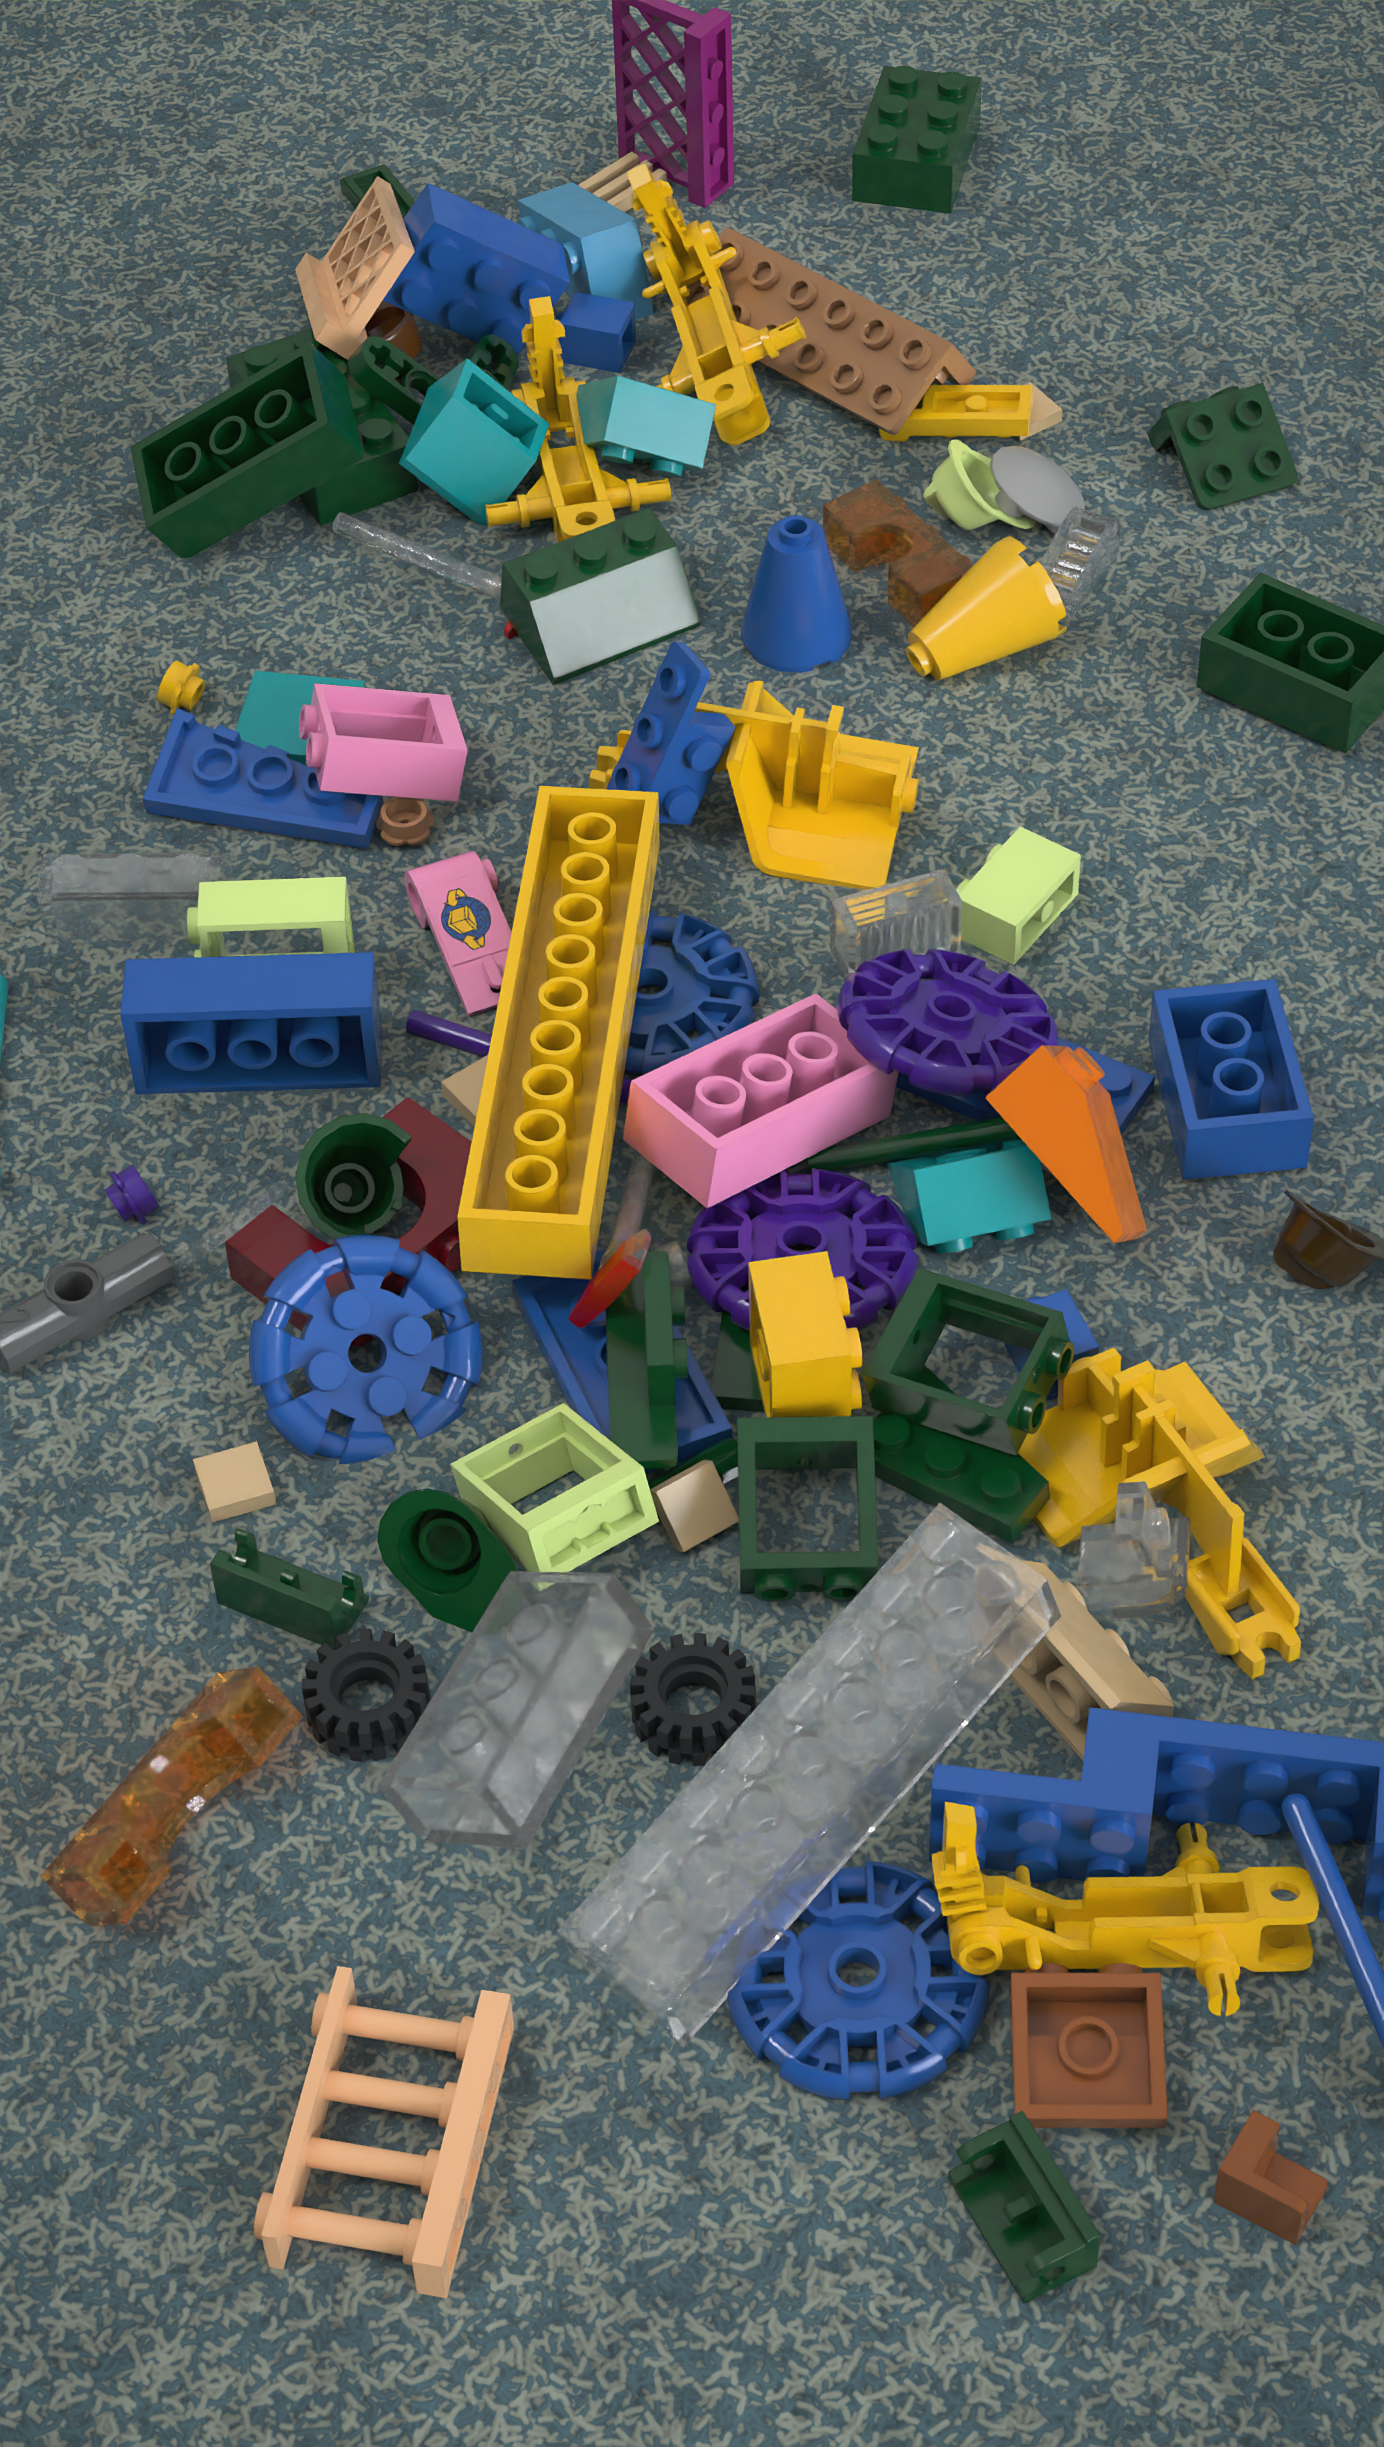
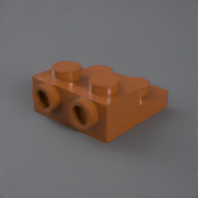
M1043 1963L1037 1970L1027 1967L1024 1969V1973H1011L1009 2020L1014 2114L1023 2110L1033 2128H1165L1168 2117L1161 1973H1143L1141 1967L1125 1963L1103 1966L1098 1970V1973H1068L1067 1967L1051 1963Z

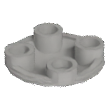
M1020 446L1002 447L993 454L990 469L995 484L1000 490L995 496V501L1004 513L1015 518L1021 517L1024 514L1044 524L1050 531L1060 536L1068 534L1084 516L1085 502L1079 487L1069 474L1054 461L1034 450Z

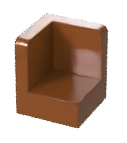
M1253 2110L1218 2170L1213 2202L1296 2245L1324 2196L1328 2182L1324 2177L1276 2153L1280 2123Z

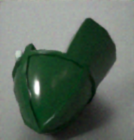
M366 1113L340 1116L317 1129L301 1151L295 1175L299 1203L313 1226L333 1240L350 1235L371 1234L388 1224L393 1216L400 1211L403 1204L404 1186L401 1168L396 1160L411 1142V1135L390 1119Z

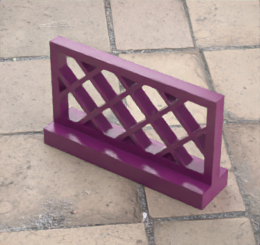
M612 0L619 159L630 152L638 155L639 164L647 160L653 164V172L659 168L666 171L668 180L688 188L689 202L706 208L734 184L731 13L713 7L705 15H701L666 0ZM630 6L639 10L650 27L644 31L641 30L630 14ZM668 21L686 28L684 31V48L667 25ZM652 32L655 33L671 56L666 61L662 60L647 38ZM632 46H635L651 69L645 75L632 58ZM673 63H676L685 76V91L668 68ZM656 76L672 99L666 105L648 81ZM633 90H637L651 110L652 114L648 117L644 116L634 102ZM677 106L686 119L687 135L669 111ZM656 119L673 141V144L666 147L650 124ZM636 132L639 133L654 155L653 157L635 150ZM676 149L680 151L687 161L688 171L683 170L671 154Z

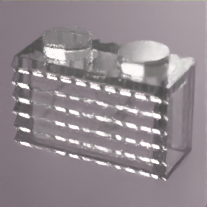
M945 869L829 900L831 906L829 909L831 915L829 917L831 923L829 926L831 932L829 934L831 940L829 945L845 978L855 973L858 966L865 961L891 951L909 949L913 955H925L929 949L961 952L962 900Z

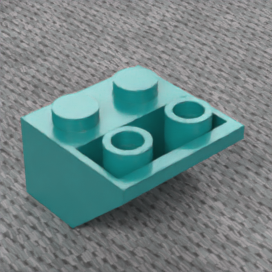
M465 359L428 388L399 464L475 523L486 526L485 504L504 503L536 462L549 423L469 359Z

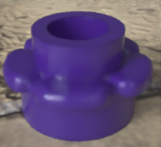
M130 1165L118 1174L112 1171L110 1177L114 1184L104 1191L122 1219L126 1221L136 1215L140 1223H147L144 1216L159 1208L160 1205L134 1165Z

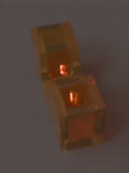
M877 479L823 504V530L829 550L854 573L874 564L890 563L888 564V604L913 627L973 566V563L967 556L958 553L940 536L935 527L927 525L908 508L900 496L891 493Z

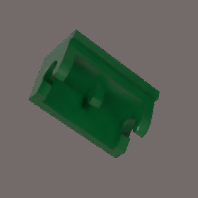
M237 1528L234 1540L237 1543V1550L234 1558L231 1554L219 1550L210 1562L217 1603L319 1645H323L326 1642L334 1651L338 1649L336 1636L350 1631L369 1601V1595L364 1594L361 1576L344 1571L341 1584L258 1551L254 1534Z
M1023 2110L1010 2116L1009 2121L972 2138L957 2149L956 2153L962 2163L948 2171V2180L1023 2304L1097 2267L1101 2235Z

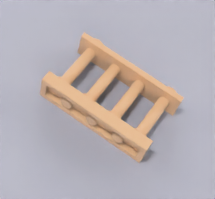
M337 1966L330 1993L320 1992L315 2002L311 2032L313 2037H317L274 2192L273 2194L263 2192L256 2210L254 2237L263 2241L268 2267L284 2269L292 2237L403 2256V2263L413 2267L417 2293L447 2298L514 2031L510 1994L481 1990L475 2017L464 2016L461 2023L357 2006L352 1968ZM348 2035L455 2052L456 2060L463 2061L458 2083L446 2082L444 2089L341 2072L339 2067ZM330 2101L439 2119V2127L446 2128L441 2149H429L427 2156L323 2139L320 2136ZM311 2168L420 2186L421 2194L428 2196L423 2219L411 2218L409 2225L302 2207L301 2204Z

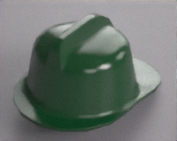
M429 1488L406 1492L390 1503L380 1519L377 1542L382 1560L395 1578L410 1591L433 1618L477 1635L489 1634L506 1623L518 1603L520 1580L517 1566L505 1545L491 1531L489 1522L479 1508L465 1499L454 1497L448 1492Z

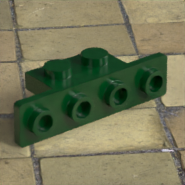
M666 1251L644 1252L640 1272L606 1308L610 1441L643 1466L644 1469L673 1468L678 1465L675 1379L688 1378L686 1338L673 1339L672 1327L685 1326L684 1286H671L669 1254ZM608 1253L604 1256V1264L614 1253Z

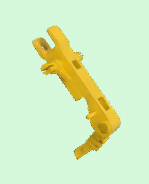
M644 163L626 173L634 191L631 198L632 207L635 211L643 209L645 221L647 224H650L652 233L656 235V240L650 242L651 248L644 251L643 256L654 279L657 281L662 278V281L645 288L642 291V296L645 299H649L658 294H669L674 306L671 308L683 345L670 375L667 374L661 377L662 383L655 387L682 395H688L696 391L698 399L716 404L713 421L715 422L720 439L728 445H739L765 432L771 423L751 364L768 355L771 359L779 357V350L807 338L798 317L770 331L767 327L756 330L737 322L719 269L725 261L736 255V249L729 247L714 254V252L722 249V245L710 220L703 223L695 220L686 225L681 209H678L677 202L672 197L673 190L670 184L663 180L656 181ZM701 280L704 288L709 285L711 286V289H709L710 295L688 305L686 296L690 295L687 288L688 285Z
M550 296L529 299L530 323L524 326L521 336L523 343L526 342L529 352L527 353V359L530 364L528 365V370L533 382L520 384V389L511 390L510 393L549 423L536 459L540 479L526 495H516V501L485 504L488 528L513 523H520L521 528L530 527V521L551 518L556 540L560 542L616 521L612 509L630 507L631 512L640 511V505L665 501L671 502V488L668 478L637 483L635 478H631L625 482L599 468L594 448L584 444L576 397L578 385L585 384V380L575 381L573 376L565 377L562 369L563 360L560 355L562 354V348L558 338L565 337L564 326L558 319L554 320ZM565 430L567 438L573 437L575 446L549 449L547 442L551 440L550 432Z
M945 1802L942 1851L931 1854L934 1882L938 1892L939 1903H941L942 1915L947 1916L952 1958L968 1973L985 1975L995 1970H1024L1027 1967L1037 1970L1043 1963L1059 1964L1068 1969H1100L1106 1965L1119 1963L1133 1964L1141 1968L1189 1967L1195 1970L1198 1982L1206 1987L1208 2008L1211 2013L1221 2016L1223 1999L1225 2016H1229L1240 2007V1998L1235 1984L1240 1975V1967H1244L1252 1972L1303 1971L1312 1964L1313 1946L1307 1924L1315 1921L1318 1917L1319 1901L1308 1871L1303 1868L1293 1866L1248 1867L1237 1873H1219L1218 1857L1212 1850L1208 1849L1206 1829L1201 1824L1195 1823L1194 1835L1192 1837L1190 1823H1186L1176 1832L1180 1855L1177 1857L1174 1869L1162 1876L1088 1877L1083 1884L1082 1899L1064 1900L1031 1887L1029 1870L1024 1865L1016 1868V1880L1006 1876H987L981 1873L975 1849L977 1824L974 1807ZM1276 1890H1288L1297 1895V1898L1292 1901H1281L1276 1899L1272 1893ZM1045 1929H1053L1054 1933L1050 1932V1930Z

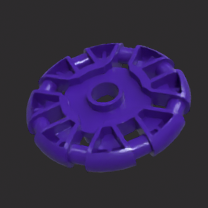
M909 949L880 954L860 964L855 973L848 975L838 995L837 1014L839 1022L847 1030L849 1042L860 1055L888 1075L896 1070L910 1077L909 1085L939 1094L969 1097L972 1090H984L985 1094L988 1095L1041 1045L1058 1046L1056 1022L1053 1016L1047 1013L1045 1002L1030 986L1007 971L999 974L986 968L985 961L956 952L929 949L925 955H913Z
M812 1168V1174H787V1169L709 1208L704 1207L696 1217L689 1233L686 1246L691 1255L688 1257L687 1267L691 1281L701 1298L715 1312H722L724 1310L729 1312L734 1325L750 1332L749 1290L747 1292L741 1290L743 1286L749 1283L748 1262L827 1251L833 1277L844 1276L847 1283L850 1315L843 1316L846 1327H856L859 1331L875 1323L878 1320V1311L882 1308L892 1310L902 1300L916 1274L918 1257L913 1250L916 1248L917 1240L911 1223L900 1207L887 1195L878 1197L873 1194L868 1183L855 1177L829 1170ZM796 1244H808L815 1247V1249L798 1252L789 1247ZM858 1281L867 1288L861 1290L854 1283Z

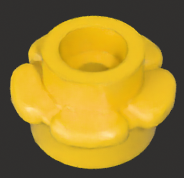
M176 660L166 671L158 689L157 701L170 707L171 714H175L176 709H180V707L191 711L201 698L206 681L199 677V665L194 663L188 666Z

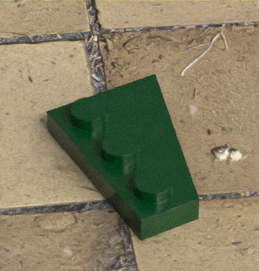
M924 1365L916 1382L955 1394ZM876 1410L872 1415L875 1477L1013 1544L1050 1500L1049 1482L1019 1453L1013 1455L906 1420L897 1414H888Z

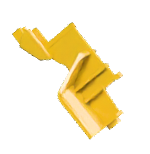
M754 681L748 684L741 709L698 702L695 712L725 714L735 726L715 773L728 770L754 865L763 873L776 877L884 892L902 813L913 814L919 779L912 778L919 747L840 734L839 729L844 712L843 706L832 705L828 722L806 719L805 709L796 708L795 715H793L764 689L763 681ZM619 731L617 747L599 746L597 768L591 771L589 789L607 788L612 772L621 757L632 731Z
M1115 1348L1108 1349L1092 1357H1083L1073 1362L1065 1378L1058 1380V1406L1046 1410L1041 1426L1036 1433L1027 1434L1018 1452L1049 1482L1050 1500L1034 1518L1048 1540L1055 1547L1060 1548L1105 1528L1109 1523L1159 1501L1175 1507L1188 1522L1195 1539L1204 1553L1179 1565L1177 1572L1184 1596L1219 1655H1230L1238 1667L1252 1680L1264 1675L1265 1656L1261 1649L1272 1648L1277 1650L1287 1663L1299 1659L1301 1640L1295 1627L1299 1624L1300 1606L1251 1542L1243 1537L1245 1513L1238 1504L1231 1502L1213 1479L1264 1458L1265 1456L1261 1449L1248 1438L1243 1429H1239L1186 1362L1166 1370H1155L1147 1360L1121 1371V1355ZM1248 1603L1255 1615L1235 1623L1227 1612Z

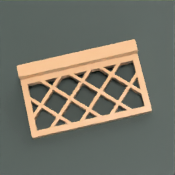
M378 176L323 260L320 261L306 252L295 269L315 340L347 360L368 338L365 330L366 324L415 252L391 184Z

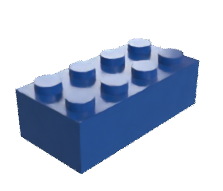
M374 952L125 960L120 1015L136 1094L381 1087L383 1027Z

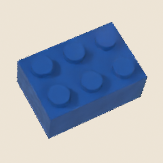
M428 183L403 219L415 252L382 301L475 342L489 334L499 336L512 346L518 356L526 345V342L523 343L521 331L526 324L530 323L529 299L550 296L553 307L570 284L563 244Z
M1276 979L1153 991L1148 1042L1182 1180L1307 1168L1314 1116Z

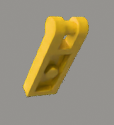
M930 385L896 435H891L879 429V434L883 440L902 442L907 441L910 436H944L948 438L957 436H996L999 438L1029 436L1033 407L1032 385Z

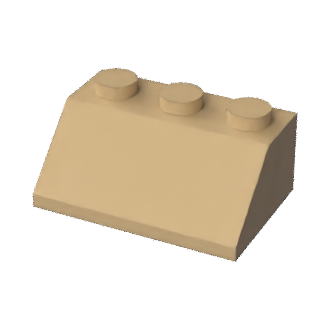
M990 1556L980 1562L976 1639L1082 1760L1084 1759L1089 1707L1173 1717L1174 1704L1166 1687L1156 1677H1147L1130 1658L1124 1641L1114 1630L1110 1628L1103 1629L1087 1611L1086 1603L1074 1585L1066 1581L1062 1583L1045 1563Z

